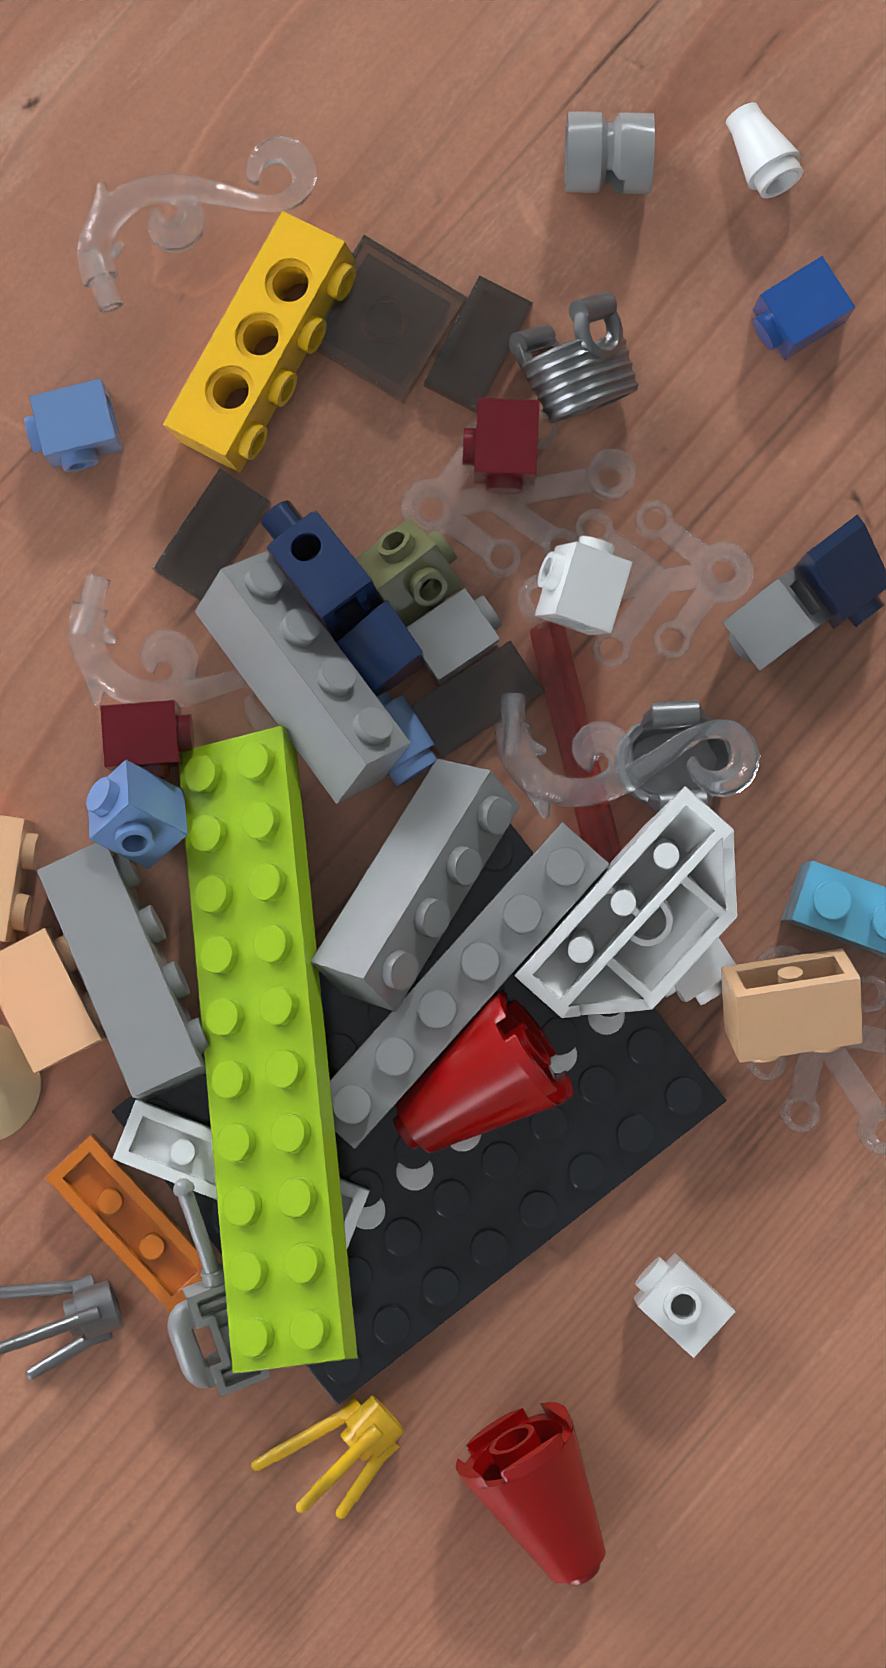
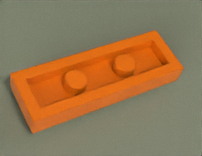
M93 1133L45 1178L159 1302L171 1312L177 1304L186 1300L182 1288L202 1280L200 1272L203 1270L194 1241L121 1162L112 1159L114 1156L112 1152Z

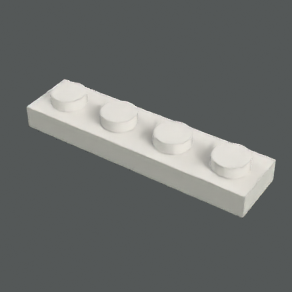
M140 1099L135 1100L112 1159L176 1183L179 1179L186 1178L193 1182L195 1186L193 1191L217 1200L211 1127ZM340 1178L346 1247L348 1248L370 1190Z

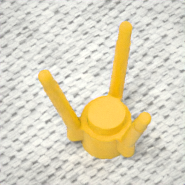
M370 1396L363 1404L353 1397L336 1413L254 1459L251 1462V1468L254 1471H260L346 1423L348 1427L340 1436L350 1448L296 1504L297 1512L301 1514L307 1512L359 1458L364 1462L370 1458L336 1509V1517L344 1519L355 1503L358 1502L384 1462L400 1448L396 1441L406 1431L375 1396Z

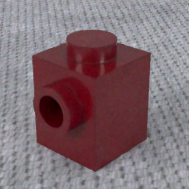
M478 398L476 428H464L462 465H474V483L486 484L487 492L519 494L523 492V485H535L540 400Z
M175 700L100 706L104 767L111 771H114L121 763L128 760L161 779L170 778V767H179L180 764H183L182 752L193 751L194 729L191 714L182 715L181 705Z

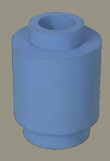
M385 692L377 696L378 700L411 742L385 776H390L396 787H399L433 766L437 758L431 748L435 744L406 698L400 696L392 700L389 694Z

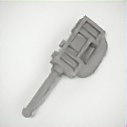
M182 1178L176 1181L173 1192L179 1198L203 1270L200 1272L201 1281L182 1288L186 1300L177 1304L170 1312L167 1322L168 1334L181 1371L187 1381L196 1387L204 1389L217 1386L221 1397L271 1376L269 1370L247 1373H233L223 1264L217 1262L193 1192L195 1186L190 1180ZM195 1326L197 1330L209 1326L217 1349L216 1352L206 1355L207 1359L205 1360L193 1329Z

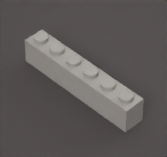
M562 822L408 993L397 1011L390 1013L330 1080L335 1132L354 1149L610 865L566 824Z

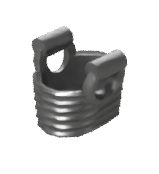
M609 292L578 299L570 304L569 315L574 322L575 340L561 345L556 340L554 329L548 324L518 331L510 335L509 348L516 356L521 371L527 376V382L531 383L532 391L538 396L537 400H540L543 406L542 411L548 415V422L551 424L596 410L638 390L639 384L635 381L636 373L632 370L633 362L630 361L628 356L630 351L626 348L627 340L623 337L622 322L616 311L617 301L614 295ZM604 319L607 330L606 336L593 341L589 323ZM544 349L546 350V352L534 358L531 355V353L541 351Z
M698 699L656 702L650 704V709L643 714L642 721L633 725L618 744L615 771L623 790L639 802L649 805L653 812L658 813L685 786L710 807L712 806V799L720 796L735 777L738 755L732 735L715 719L705 716V711L699 706Z

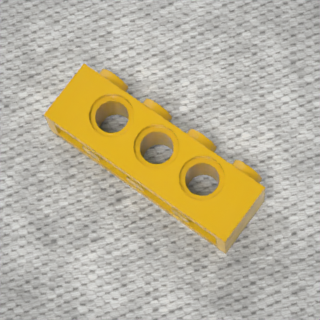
M284 211L281 212L163 423L180 443L241 473L248 459L253 460L258 456L267 439L268 429L266 426L277 406L283 407L295 390L297 384L296 372L307 353L312 354L318 349L327 329L326 318L336 300L342 301L346 298L354 284L357 262L344 240ZM296 284H308L306 293L300 299L293 302L283 301L285 293L289 288ZM268 336H278L277 345L271 352L265 355H254L255 347L259 341ZM241 388L249 389L248 396L242 405L233 409L225 408L226 399L233 391Z

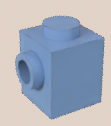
M101 378L29 396L33 415L24 417L27 436L32 451L34 453L43 451L44 457L53 468L62 465L63 471L67 472L84 470L99 463L98 456L123 450L110 394Z
M128 760L121 763L109 776L100 778L87 795L86 807L88 809L90 840L147 869H150L188 835L184 791Z

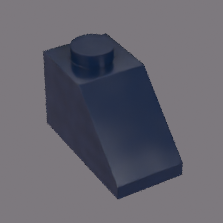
M858 514L809 550L792 568L797 569L830 612L832 617L827 621L833 629L847 618L854 627H857L885 605L878 595L886 589V569L865 523Z
M388 600L374 609L336 643L376 697L388 692L424 667V653Z

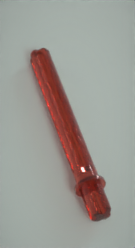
M546 622L532 628L530 637L581 839L610 864L621 852V846L570 644L564 626L553 622Z

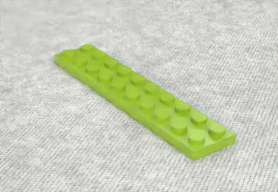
M278 726L193 748V751H183L182 764L179 765L180 787L184 791L188 830L185 843L201 1023L209 1046L204 1050L233 1373H247L358 1358L319 970L311 963L317 948L297 750L290 741L286 727Z

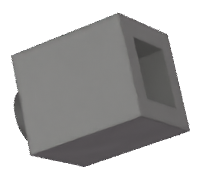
M794 568L776 579L722 623L730 632L728 638L735 652L746 662H753L758 670L761 671L825 623L832 615L797 569Z
M464 588L406 628L424 653V666L439 687L497 648L500 638L495 630L503 625L483 595L473 600L469 592Z

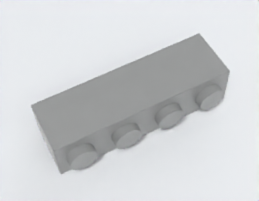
M267 551L220 569L195 613L278 726L286 727L291 743L337 804L380 783L411 742Z
M436 759L311 960V963L343 995L395 1012L397 1011L520 808L518 802L491 770Z
M94 843L38 869V875L132 1097L147 1101L206 1074L204 1050L209 1046V1043L202 1028L201 1018L198 1017L191 1020L182 999L190 995L187 981L176 961L167 964L158 943L166 939L163 925L151 905L143 908L135 886L142 883V878L136 863Z

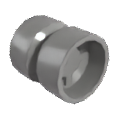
M567 111L564 163L565 192L599 193L604 184H611L617 194H650L655 152L654 113L619 112L614 121H607L602 112Z

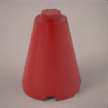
M500 991L488 1000L396 1102L398 1115L393 1118V1122L399 1135L410 1148L415 1149L420 1146L426 1152L432 1153L560 1105L573 1096L572 1083L566 1070L555 1076L550 1066V1058L556 1055L557 1052L537 1022L517 1000L507 1005V993Z
M556 1402L540 1403L545 1412L543 1414L528 1417L524 1409L521 1408L498 1418L479 1431L465 1446L470 1457L466 1463L458 1458L456 1470L463 1483L553 1582L577 1586L591 1580L599 1572L600 1563L606 1555V1549L573 1420L564 1405Z

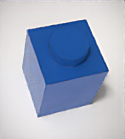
M821 256L760 294L753 308L756 317L752 319V322L763 344L769 350L777 347L784 360H787L846 323L855 309V305L824 257Z

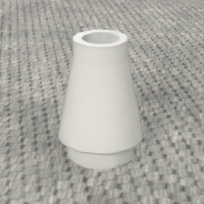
M757 103L745 104L729 115L726 125L732 134L749 189L757 190L762 198H772L787 191L800 180L804 173L799 163L802 158L801 153L762 113Z

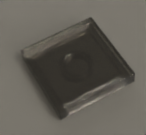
M363 235L352 253L355 259L353 267L356 268L354 284L345 299L342 301L333 299L323 317L327 322V329L316 351L404 404L465 307L467 297L366 235Z

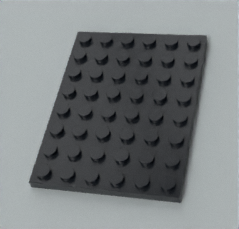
M511 823L408 993L534 854ZM531 952L490 998L500 991H504L507 993V1005L517 1000L540 1026L557 1052V1055L567 1054L576 1048V1062L567 1071L573 1087V1096L560 1105L481 1134L479 1143L468 1151H457L450 1146L432 1153L426 1152L420 1146L415 1149L410 1148L399 1135L393 1122V1118L398 1115L396 1103L355 1149L335 1132L339 1177L370 1190L364 1207L376 1204L380 1198L385 1205L383 1221L373 1229H361L356 1226L347 1248L358 1358L307 1365L337 1406L727 1101L655 1008L652 1010L624 1012L625 1019L622 1027L617 1032L608 1035L596 1032L589 1024L588 1015L561 1018L515 977V973L532 954ZM319 971L329 1078L331 1080L390 1015L392 1010L343 995ZM619 1013L600 1014V1015L605 1016V1017H612V1016L618 1015ZM206 1074L145 1101L211 1127ZM132 1096L112 1110V1113L124 1128L135 1100H137V1098ZM429 1160L431 1161L433 1177L425 1188L409 1190L400 1184L396 1174L398 1163L409 1169H418L426 1165ZM165 1180L173 1191L175 1183ZM193 1191L209 1239L222 1255L217 1200Z

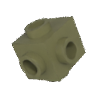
M411 517L398 527L384 533L377 543L356 558L372 579L382 602L389 601L406 627L442 604L447 597L463 586L450 566L457 559V556L445 538L436 529L427 535Z

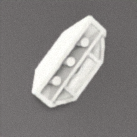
M685 786L640 829L611 861L610 865L540 942L515 973V977L561 1018L652 1010L737 918L734 829Z

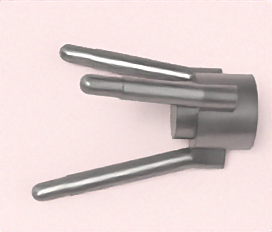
M89 1274L73 1280L1 1285L0 1300L73 1294V1298L63 1301L64 1318L1 1341L0 1355L27 1347L67 1331H71L73 1337L82 1335L28 1368L26 1376L32 1380L54 1369L92 1345L113 1339L111 1331L123 1328L124 1324L119 1303L110 1280L96 1284L93 1274Z

